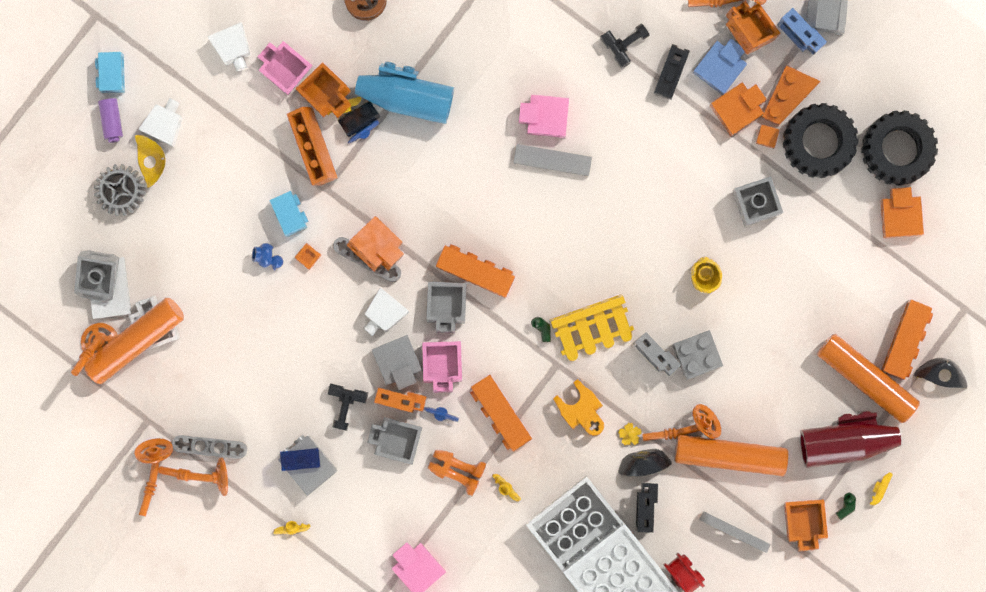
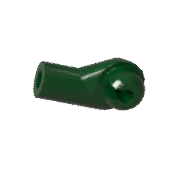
M541 317L533 318L531 325L541 332V341L551 342L550 324Z
M848 492L844 495L843 508L836 512L840 520H843L855 511L856 497L854 494Z

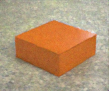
M761 124L756 144L774 149L780 129Z
M306 243L294 258L310 270L322 255Z

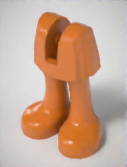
M435 450L433 457L441 462L444 461V466L442 467L440 464L430 462L428 469L442 479L448 477L460 482L466 487L467 494L473 496L479 481L462 475L451 469V467L463 470L481 479L486 463L479 462L477 465H471L454 458V453Z

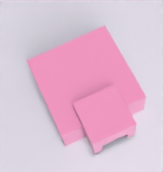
M284 41L278 48L269 42L266 48L257 56L264 63L259 72L286 95L291 93L312 68V65Z
M531 95L530 103H521L519 124H528L527 134L565 138L569 98Z
M461 341L423 342L424 383H433L434 393L453 392V382H462Z
M406 542L393 554L398 563L391 569L411 592H424L446 573L445 569L422 543L413 549Z

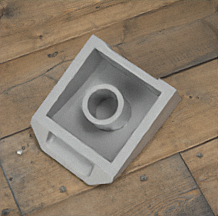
M809 0L806 22L812 29L815 28L817 31L843 35L845 32L848 0Z
M91 250L81 251L77 259L74 293L86 299L104 302L112 300L119 257L114 254Z

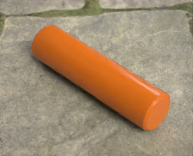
M164 298L97 351L90 362L84 366L86 374L95 383L103 384L182 322L184 314L181 308L171 298Z
M832 334L817 352L819 358L900 423L908 421L920 405L918 399L837 334Z
M679 435L676 440L674 461L680 464L784 476L788 465V450L781 447Z

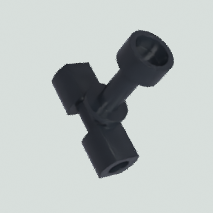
M642 23L635 27L636 32L624 40L620 38L616 40L610 30L600 36L606 48H610L614 53V59L621 69L631 63L630 58L625 53L628 51L627 46L639 38L644 40L650 36Z
M330 383L328 395L339 397V401L342 402L338 421L334 420L332 427L347 431L349 423H345L349 404H354V401L366 404L369 392L356 389L352 391L344 389V386Z

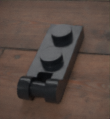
M672 44L654 94L672 100L690 50H682L677 48V45ZM674 55L680 56L681 60H674Z

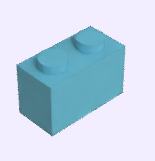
M122 52L98 53V58H95V67L99 70V77H96V88H99L101 93H125L124 54Z
M289 191L269 200L286 237L307 228L306 223L309 221L305 212H300L298 205L301 203L297 194L293 195Z

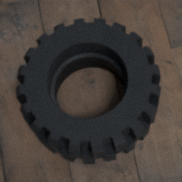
M815 103L802 108L792 117L783 134V148H785V156L787 159L789 158L791 161L790 165L793 168L796 167L799 173H805L808 177L826 178L827 176L837 174L850 164L857 152L856 147L859 139L856 135L858 130L853 126L854 121L846 116V111H840L837 109L838 106L835 105L828 106L827 103L816 105ZM813 124H826L837 135V149L827 158L813 157L806 151L803 145L804 132Z
M898 110L892 111L889 114L882 115L867 129V133L862 140L863 146L861 147V153H864L863 162L864 164L867 163L869 167L867 170L870 173L873 172L876 175L875 178L879 181L884 180L886 184H895L896 186L910 184L927 174L931 166L934 165L936 161L935 156L938 155V148H936L938 139L937 137L934 138L933 133L935 131L933 127L930 128L927 125L929 122L926 119H920L919 114H910L906 110L898 112ZM904 131L914 139L917 154L911 163L897 166L885 157L882 143L890 132Z

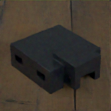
M641 483V492H637V532L654 533V503H658V483ZM645 487H648V492H644Z

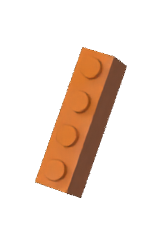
M300 107L287 113L311 184L324 185L338 179L313 108Z
M455 245L444 246L436 268L503 298L507 297L515 279V276L512 275L513 271L504 267L502 270L495 268L496 264L488 260L484 262L477 260L478 256L473 253L467 252V255L459 252L461 248Z
M914 300L907 301L881 368L885 374L900 380H905L906 377L909 378L913 369L911 366L912 360H916L920 349L917 348L919 342H923L926 336L925 326L930 324L933 313H931L932 307Z
M491 375L471 386L473 391L470 394L475 402L479 400L483 405L480 409L485 417H491L494 422L491 426L496 434H502L504 437L502 443L507 450L515 451L532 440Z

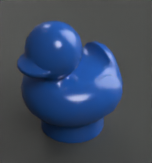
M263 243L259 247L253 248L252 261L258 262L261 267L264 268L271 265L273 270H276L283 265V258L281 256L274 255L272 257V245Z

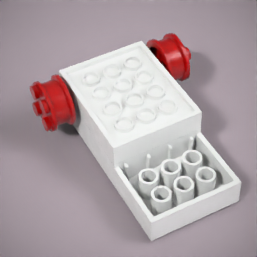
M587 476L526 523L529 530L578 592H678L675 588L676 586L684 592H694L699 587H705L703 581H705L704 577L699 571H693L690 567L693 563L685 554L681 556L679 553H676L677 557L669 564H663L671 575L672 580L670 581Z

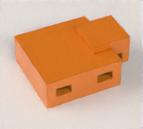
M744 1L739 6L732 7L726 14V17L729 19L726 26L747 55L775 41L781 34L759 4L750 8L748 3Z
M323 62L295 88L323 118L330 111L339 118L351 106L345 98L351 90Z
M742 82L712 102L710 107L730 136H733L764 114L759 106L766 102L767 99L757 84L747 89Z
M911 187L890 189V199L880 200L883 238L924 235L921 196L912 197Z
M376 216L350 239L347 244L374 272L381 265L389 271L404 255L399 249L403 242Z
M378 388L374 403L411 413L414 412V409L423 412L427 397L411 392L404 395ZM383 394L389 396L388 400L382 399ZM404 400L410 401V402H409V406H408V405H404V404H403V401H404ZM415 404H420V408H415Z
M824 499L785 502L784 510L788 542H797L798 551L818 550V540L828 538Z

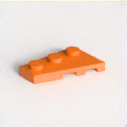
M786 65L762 118L779 126L821 81Z

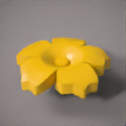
M628 422L624 426L625 429H619L620 438H623L621 443L624 445H630L631 442L633 445L639 443L640 438L638 435L642 434L637 426L633 428V423Z

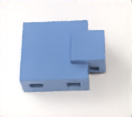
M794 8L787 12L777 24L802 52L808 49L814 55L827 43L815 28L812 29Z
M730 39L725 46L717 41L693 71V74L718 93L724 95L747 65L741 59L745 51L733 39Z

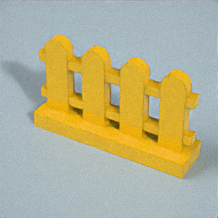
M619 294L549 319L552 328H557V331L554 332L555 336H560L564 350H561L562 356L566 355L570 361H575L578 358L577 350L584 348L587 354L592 355L596 352L595 344L602 342L606 348H611L614 345V337L620 336L623 341H630L632 339L631 331H634L633 325L629 326L625 315L628 309L622 306V304L626 303L624 296ZM611 309L612 312L604 313L605 310ZM593 315V319L586 320V317ZM614 317L618 330L611 333L607 319ZM575 321L576 325L568 326V323ZM596 323L600 337L593 339L589 326ZM578 330L582 341L578 345L574 344L571 332Z

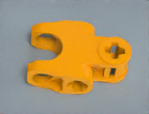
M577 379L573 382L580 393V399L576 404L568 405L558 395L553 400L558 406L561 416L572 429L581 424L589 435L597 436L604 430V422L596 413L603 405L595 394ZM592 421H593L594 423L598 422V423L600 424V425L598 426V429H599V430L596 431V430L594 429V430L591 431V430H590V427H591L590 422H592Z

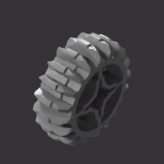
M115 164L113 165L114 171L107 167L106 171L108 174L100 173L103 176L102 180L96 178L100 186L94 185V189L99 190V192L94 193V196L101 197L96 202L98 204L103 203L101 208L103 210L108 208L109 214L113 213L115 209L116 216H119L120 210L125 216L127 215L126 209L133 213L134 209L132 206L140 207L136 203L138 200L144 202L140 194L146 195V192L140 190V188L146 187V184L139 183L143 180V177H137L139 172L137 170L132 172L131 166L125 171L124 164H121L120 170ZM123 175L117 183L109 182L113 177ZM129 177L135 186L134 193L129 191L127 187ZM122 185V189H124V191H126L128 194L123 192L120 193V195H118V191H116V189H114L112 186L117 188ZM106 187L111 189L113 193L111 203L106 197ZM123 197L132 198L126 204L117 205Z

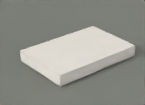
M124 257L119 258L113 299L106 302L90 299L93 319L132 314Z

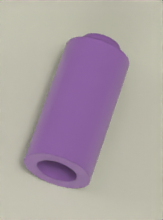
M116 98L100 100L98 105L104 140H108L109 143L119 142L120 138L123 137L118 101Z

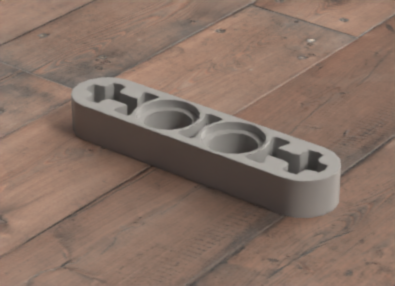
M339 237L334 241V250L341 256L390 282H396L400 279L401 270L397 265L394 264L390 270L396 268L398 276L389 278L390 274L388 272L380 273L384 269L382 265L374 272L362 260H356L352 250L350 256L346 255L349 251L345 249L339 251L338 242L342 243L345 241L347 246L349 239Z
M185 435L176 436L172 441L173 449L180 453L235 459L243 458L247 454L246 444L240 441ZM182 438L183 442L190 443V439H193L191 443L192 451L188 450V446H183L182 449H179L176 442ZM199 440H202L206 445L205 449L201 452L195 448V443ZM218 442L225 446L221 454L216 453L214 450V446ZM228 443H231L230 447L236 448L239 444L240 448L244 449V451L239 456L236 455L235 451H229L230 455H227Z
M704 511L699 519L765 553L768 552L771 545Z

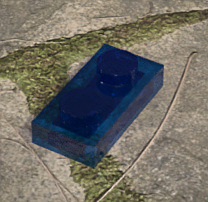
M319 448L280 452L282 471L321 467Z

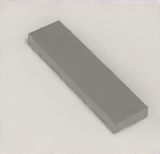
M517 144L514 164L589 176L592 157Z

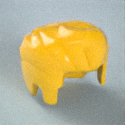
M709 257L699 258L692 266L691 281L694 288L700 292L710 294L716 291L722 284L721 268Z

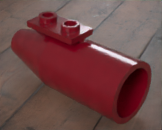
M865 411L859 415H841L834 426L800 430V444L804 465L806 468L864 461L901 446L899 427L878 425L876 419L877 412Z

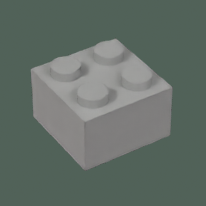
M771 176L732 190L744 227L783 213Z
M710 330L672 344L678 362L681 364L680 367L685 380L723 366Z

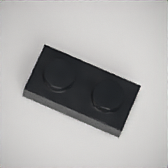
M368 101L339 119L338 122L349 138L379 119L380 115L373 104Z

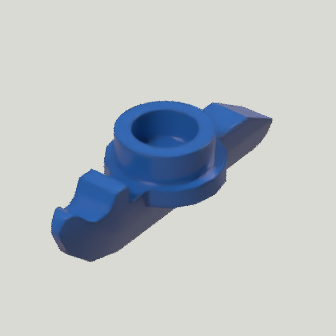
M376 120L358 131L349 139L348 143L354 142L358 138H368L370 130L375 128L379 121Z
M424 407V410L434 414L438 421L449 419L458 422L459 420L458 417L448 414L444 407H438L437 409Z

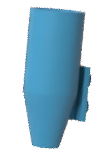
M385 62L379 66L378 75L358 76L355 94L389 112L446 124L452 104L454 87L417 79L419 72L414 71L415 68L410 66L400 68L396 67L395 63Z

